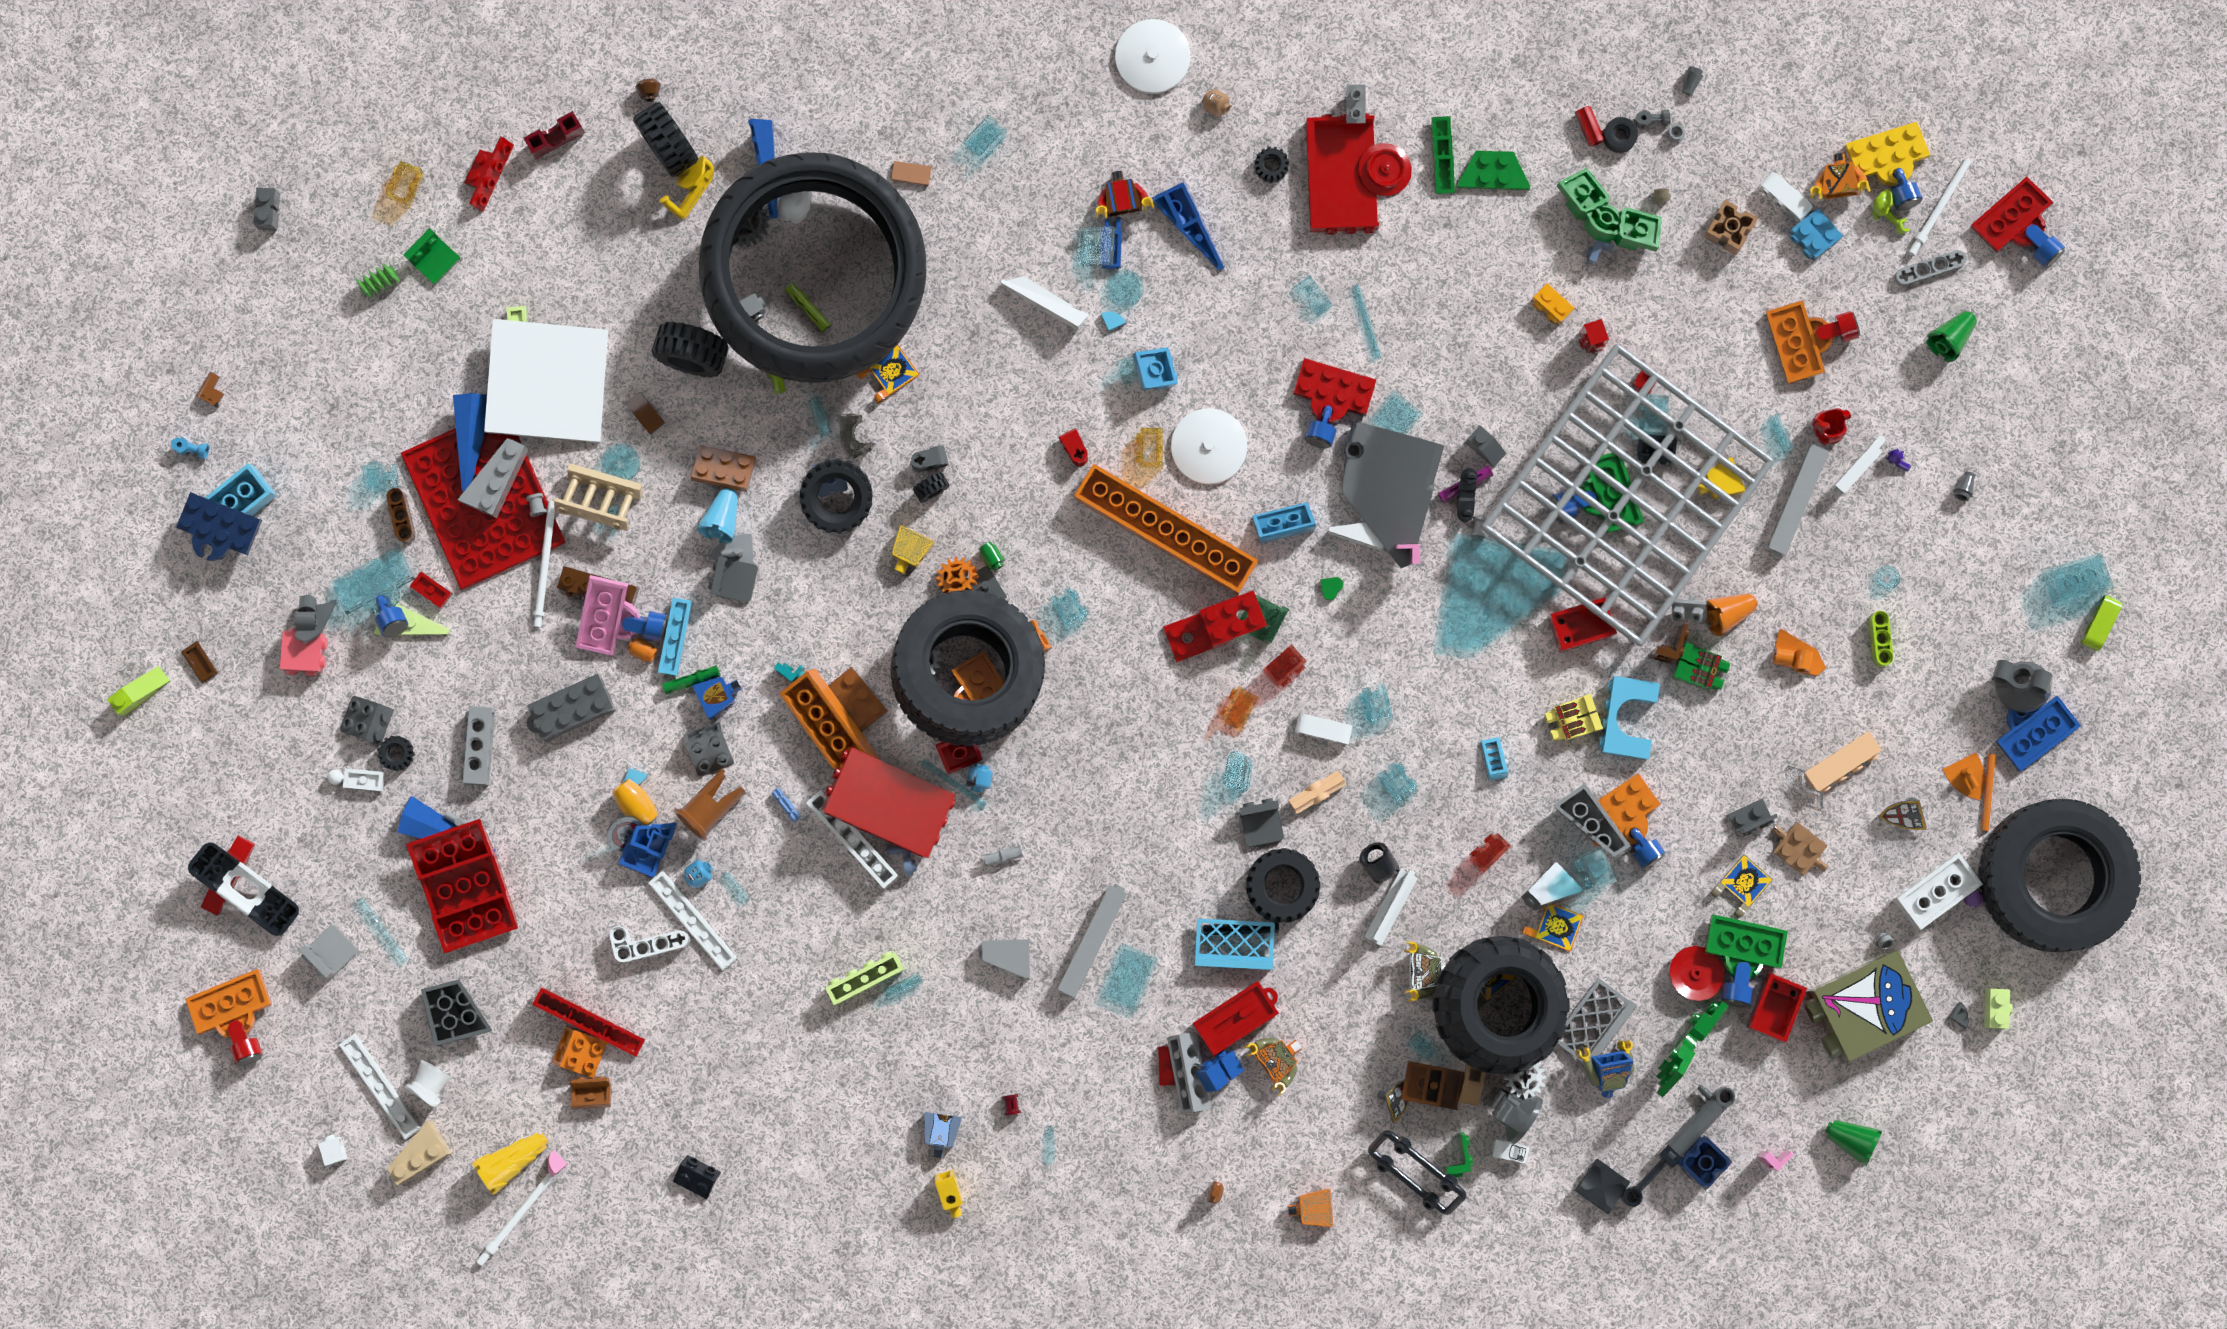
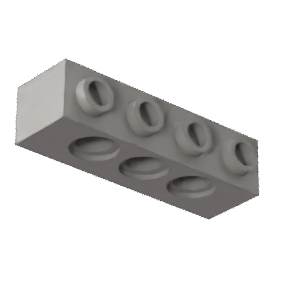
M469 706V711H466L465 722H468L467 730L464 731L466 749L462 751V760L465 762L464 768L461 769L460 778L464 784L489 786L495 721L494 708ZM478 722L483 723V729L480 732L475 731V725ZM480 741L482 744L481 749L474 751V743ZM475 760L480 762V767L477 770H473L471 766Z
M1197 1032L1167 1037L1181 1114L1211 1109L1209 1094L1196 1074V1071L1203 1064Z

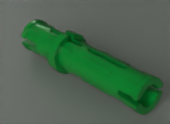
M715 665L703 670L698 669L692 674L662 683L665 694L668 695L695 684L720 677L721 674L718 666Z

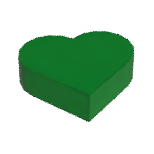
M1339 577L1320 579L1323 597L1328 601L1334 600L1337 592L1343 588L1342 579Z

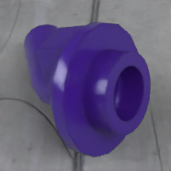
M1897 448L1888 452L1889 456L1885 457L1886 460H1889L1890 463H1894L1906 472L1910 470L1911 465L1901 460L1904 458V451H1899Z

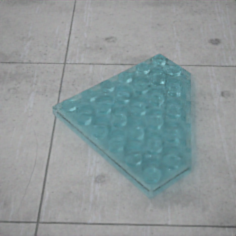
M1455 534L1439 647L1478 652L1562 591V589L1495 539ZM1512 542L1521 550H1524L1527 544ZM1535 546L1529 556L1562 579L1567 571L1568 558L1553 548Z

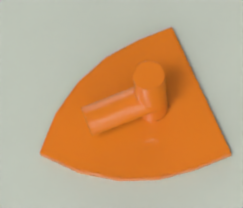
M1976 752L1942 769L1951 785L1960 793L1969 798L1981 799L1985 786V773Z

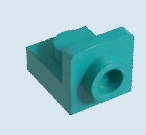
M778 662L774 667L775 671L791 683L803 675L805 670L800 665L792 673L794 669L785 662L783 665Z

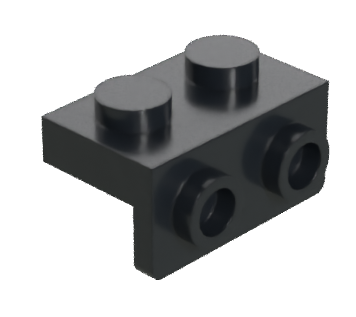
M1648 434L1660 444L1666 437V435ZM1677 436L1674 437L1672 442L1667 447V449L1675 455L1678 439ZM1638 437L1636 456L1641 463L1646 464L1655 452V449ZM1663 455L1657 461L1663 465H1671L1673 463Z
M686 1155L677 1170L673 1182L708 1199L721 1172L712 1166L702 1163L695 1157Z

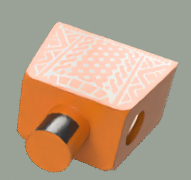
M1330 1188L1299 1195V1204L1288 1205L1289 1217L1300 1216L1301 1224L1334 1227Z

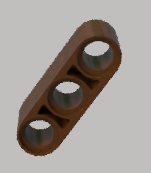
M392 488L387 492L386 499L394 533L399 541L409 544L415 540L416 534L407 496L400 489ZM401 494L400 500L393 502V496ZM400 512H405L404 519L398 520L397 515ZM409 530V536L402 539V532Z

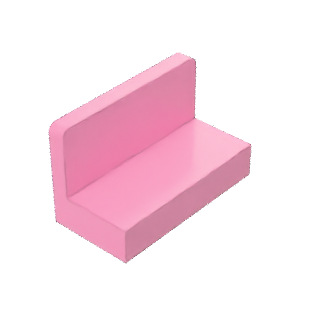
M1420 544L1394 545L1395 549H1410V564H1420Z
M1761 1151L1757 1157L1770 1170L1779 1171L1794 1154L1791 1151H1783L1775 1158L1769 1151Z

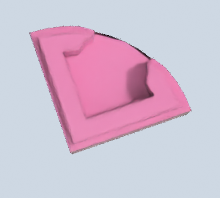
M554 1150L547 1158L548 1172L552 1177L567 1165Z

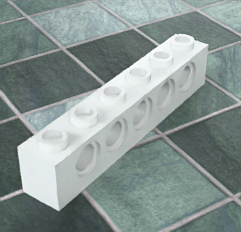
M821 790L818 791L806 802L807 805L886 890L899 878V875L855 827L820 812L826 796H824Z

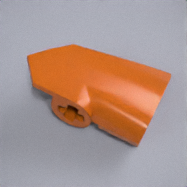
M1779 629L1773 664L1790 667L1796 672L1818 676L1826 669L1817 649L1787 631Z

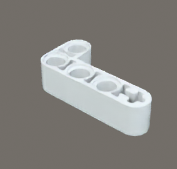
M616 926L610 931V940L615 959L623 963L687 947L690 943L689 934L681 930L631 942L629 931L624 927ZM618 930H622L624 938L618 941L615 938V933ZM679 935L685 937L682 944L674 942L672 943L674 947H671L670 936L672 940L678 939ZM660 939L666 940L667 944L662 950L657 947ZM641 944H646L648 950L645 954L641 955L638 948ZM624 948L629 952L626 959L620 957V951Z

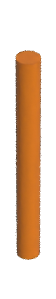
M1988 754L1981 831H1989L1995 754Z

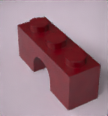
M571 111L558 118L557 124L546 131L538 129L523 139L537 160L583 135L585 131L575 113Z

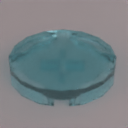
M1123 269L1116 271L1110 276L1107 281L1106 291L1108 298L1115 305L1126 308L1134 306L1143 296L1144 285L1137 273L1132 270Z

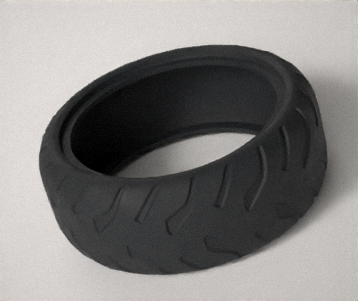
M805 152L780 156L748 171L735 181L717 202L707 221L699 251V281L702 296L709 316L721 337L738 355L756 368L783 379L799 382L824 383L844 379L858 374L882 360L898 345L909 330L921 304L926 283L927 267L924 241L917 219L909 205L898 191L877 172L856 161L830 153ZM799 192H822L846 199L867 213L885 236L894 265V284L891 299L874 323L855 337L826 346H805L790 343L777 338L761 328L748 315L739 302L734 291L729 269V260L734 242L744 224L756 211L769 202L785 195Z

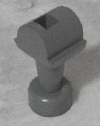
M1669 109L1661 110L1660 114H1651L1647 110H1642L1634 119L1636 127L1646 129L1651 123L1661 122L1663 125H1667L1671 121Z

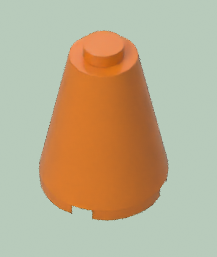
M1747 593L1706 600L1707 620H1709L1711 625L1708 629L1715 636L1724 635L1756 611V606L1758 605L1756 598Z

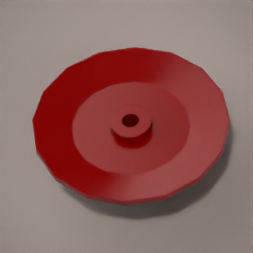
M1379 143L1371 146L1363 153L1359 161L1358 173L1361 182L1370 192L1378 196H1392L1400 193L1408 185L1411 179L1412 166L1409 157L1401 148L1393 144Z
M1690 946L1683 948L1675 954L1670 963L1669 976L1673 987L1680 995L1689 1000L1703 1001L1710 999L1719 992L1724 981V969L1722 962L1716 955L1705 953V947Z

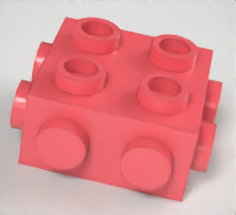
M289 628V631H283L280 669L286 671L285 674L297 675V672H305L306 676H316L317 673H323V668L326 667L324 649L328 647L326 635L321 633L304 644L295 639L296 628Z

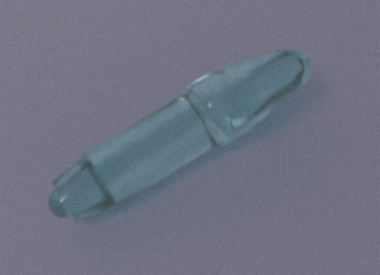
M724 872L726 881L735 891V896L742 904L747 902L749 898L743 887L738 884L729 872Z
M1049 1125L1045 1162L1053 1163L1055 1158L1054 1128Z

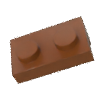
M598 1076L591 1079L579 1077L570 1080L572 1109L611 1107L612 1086L609 1078Z

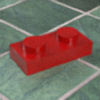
M420 571L410 585L412 589L441 609L453 594L422 571Z
M1158 1046L1159 1086L1176 1085L1169 1047Z

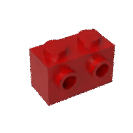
M1602 318L1584 324L1579 331L1581 337L1579 344L1582 350L1585 349L1586 353L1592 352V354L1602 352L1609 341Z

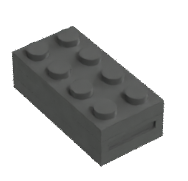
M597 673L528 704L531 716L527 719V728L533 733H539L542 740L547 742L616 711L601 675Z

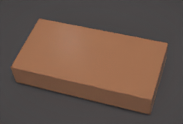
M894 161L891 180L929 186L932 167Z

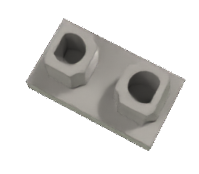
M1690 596L1689 600L1676 599L1672 604L1673 620L1691 619L1694 623L1707 620V601H1695L1693 596Z

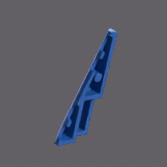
M749 119L748 123L759 166L775 158L774 124L772 120ZM777 199L767 204L770 219L778 218Z

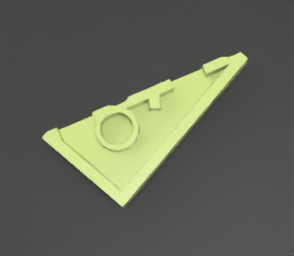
M392 602L394 607L402 608L408 621L407 629L400 635H443L450 633L451 630ZM378 626L373 633L375 635H381Z

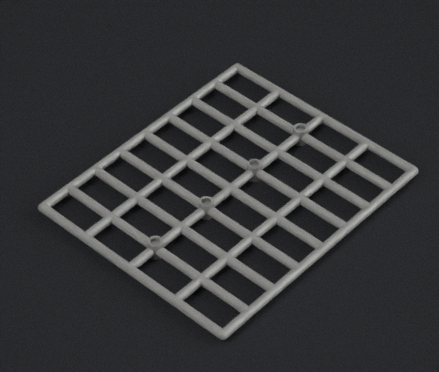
M1615 344L1484 521L1481 529L1637 646H1642L1772 467L1774 459L1624 347ZM1617 353L1650 376L1639 393L1606 369ZM1601 375L1633 398V401L1623 415L1590 392ZM1655 382H1658L1688 405L1678 420L1675 421L1644 398ZM1584 398L1617 421L1606 438L1573 414ZM1639 404L1670 426V431L1661 444L1628 420ZM1694 410L1726 433V436L1715 450L1685 428V422ZM1568 420L1601 444L1590 460L1557 437ZM1623 426L1655 449V452L1645 465L1640 464L1612 443ZM1678 433L1710 455V458L1699 472L1667 449ZM1732 439L1765 462L1754 478L1721 455ZM1551 443H1554L1584 466L1573 483L1540 459ZM1606 449L1638 471L1637 477L1628 489L1595 465ZM1661 455L1694 478L1683 495L1652 473V468ZM1716 461L1749 484L1738 501L1705 477ZM1535 465L1568 489L1557 505L1524 482ZM1590 471L1623 495L1613 510L1610 511L1579 488ZM1645 478L1652 481L1678 501L1667 517L1634 494ZM1700 483L1733 507L1722 523L1689 500ZM1518 488H1521L1551 511L1540 528L1507 504ZM1573 494L1605 516L1604 522L1595 534L1563 511V508ZM1629 500L1661 523L1650 540L1619 518V513ZM1684 506L1716 529L1705 546L1673 523V520ZM1502 510L1535 534L1524 550H1521L1490 527ZM1557 516L1590 540L1579 556L1546 533ZM1612 523L1619 526L1645 546L1634 562L1601 539ZM1667 529L1700 552L1689 568L1656 545ZM1541 539L1572 561V566L1562 579L1529 556ZM1596 545L1628 568V571L1617 585L1586 563V558ZM1651 551L1683 574V577L1673 591L1640 568ZM1581 568L1612 591L1601 608L1568 585L1578 569ZM1634 574L1667 597L1656 614L1623 590ZM1618 596L1651 620L1639 637L1607 614V611Z

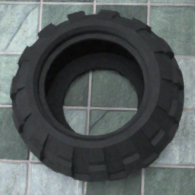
M1493 936L1475 940L1455 952L1437 977L1435 995L1432 998V1011L1435 1014L1438 1034L1456 1058L1476 1070L1493 1074H1510L1528 1070L1538 1062L1545 1060L1553 1052L1557 1042L1562 1039L1565 1033L1567 1013L1570 1012V1000L1567 998L1565 979L1561 971H1558L1553 963L1552 958L1542 949L1537 948L1526 940L1507 936ZM1506 973L1518 975L1525 982L1532 1000V1010L1527 1025L1520 1034L1512 1037L1499 1036L1488 1030L1482 1023L1477 1010L1478 995L1484 984L1491 978Z

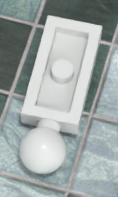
M345 768L344 774L339 770H331L327 775V779L332 785H338L343 782V788L383 792L385 772Z

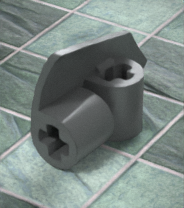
M301 596L298 612H295V639L305 644L320 635L333 612L337 600L317 605V600L314 596Z

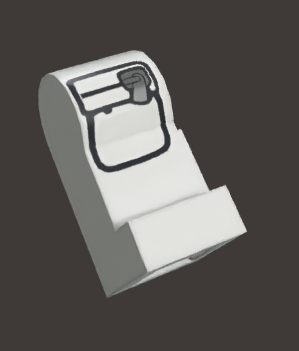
M1494 1137L1491 1156L1526 1163L1530 1148L1518 1143L1513 1145L1507 1140Z

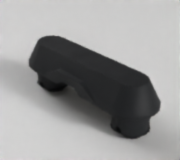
M1471 468L1465 469L1460 476L1457 517L1462 522L1471 521L1474 515L1477 473Z

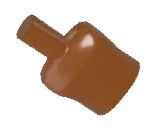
M1212 1182L1208 1192V1202L1214 1204L1220 1202L1224 1192L1222 1183Z

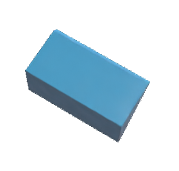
M1308 502L1252 516L1259 544L1315 531L1316 523Z

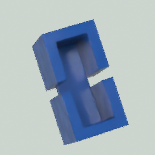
M1222 1050L1214 1055V1059L1201 1064V1068L1196 1071L1206 1092L1218 1091L1229 1082L1228 1077L1232 1080L1244 1071L1233 1050Z

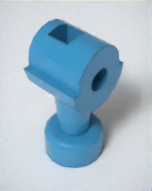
M183 437L174 438L171 442L172 449L180 455H185L189 452L196 453L202 459H207L209 444L201 443L197 446L191 444Z

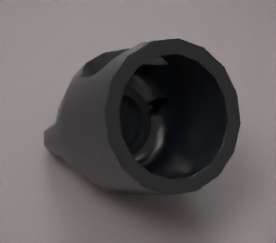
M1372 843L1360 853V863L1375 883L1389 879L1395 871H1399L1396 859L1384 843ZM1378 849L1383 852V855L1379 858L1368 861V855L1372 850Z

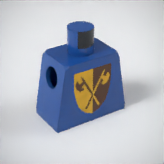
M723 677L693 685L694 691L709 720L714 719L736 703L732 694L742 690L737 679L727 684Z

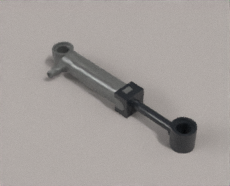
M1702 1085L1697 1087V1090L1700 1091L1707 1101L1679 1132L1658 1151L1657 1155L1661 1160L1637 1186L1625 1189L1621 1195V1200L1625 1205L1636 1207L1641 1204L1643 1199L1642 1191L1666 1165L1670 1168H1674L1693 1144L1734 1103L1735 1093L1732 1089L1720 1087L1712 1094ZM1723 1091L1728 1094V1100L1724 1103L1720 1100V1094ZM1631 1191L1636 1194V1199L1633 1202L1627 1200V1194Z

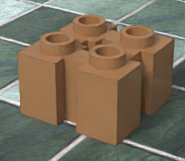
M1724 200L1703 238L1714 244L1720 241L1725 244L1723 249L1737 255L1758 217L1747 211L1741 214L1736 211L1738 206Z

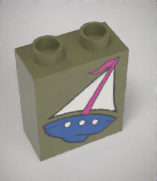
M1898 950L1889 951L1808 990L1807 993L1811 1000L1804 1003L1805 1010L1814 1024L1822 1021L1828 1033L1827 1036L1821 1038L1827 1054L1831 1059L1839 1056L1842 1062H1850L1933 1022Z

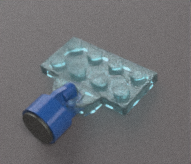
M399 546L331 581L341 606L347 615L364 606L368 612L373 615L377 614L375 622L381 635L384 637L398 636L407 629L408 621L402 608L395 606L397 603H400L399 588L415 580V577Z

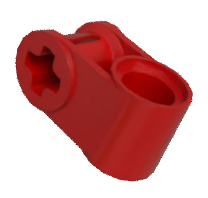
M1076 428L1058 436L1072 463L1076 466L1085 465L1088 461V453ZM1076 453L1082 455L1083 458L1079 459V457H1076Z

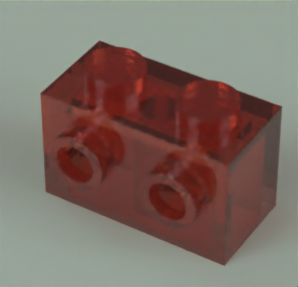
M1291 644L1269 663L1262 672L1276 688L1280 686L1284 688L1292 681L1290 677L1294 673L1299 675L1306 669L1304 665L1307 661Z
M1499 833L1495 835L1489 834L1483 840L1485 844L1481 848L1477 846L1469 854L1471 858L1468 861L1481 874L1488 870L1511 847Z

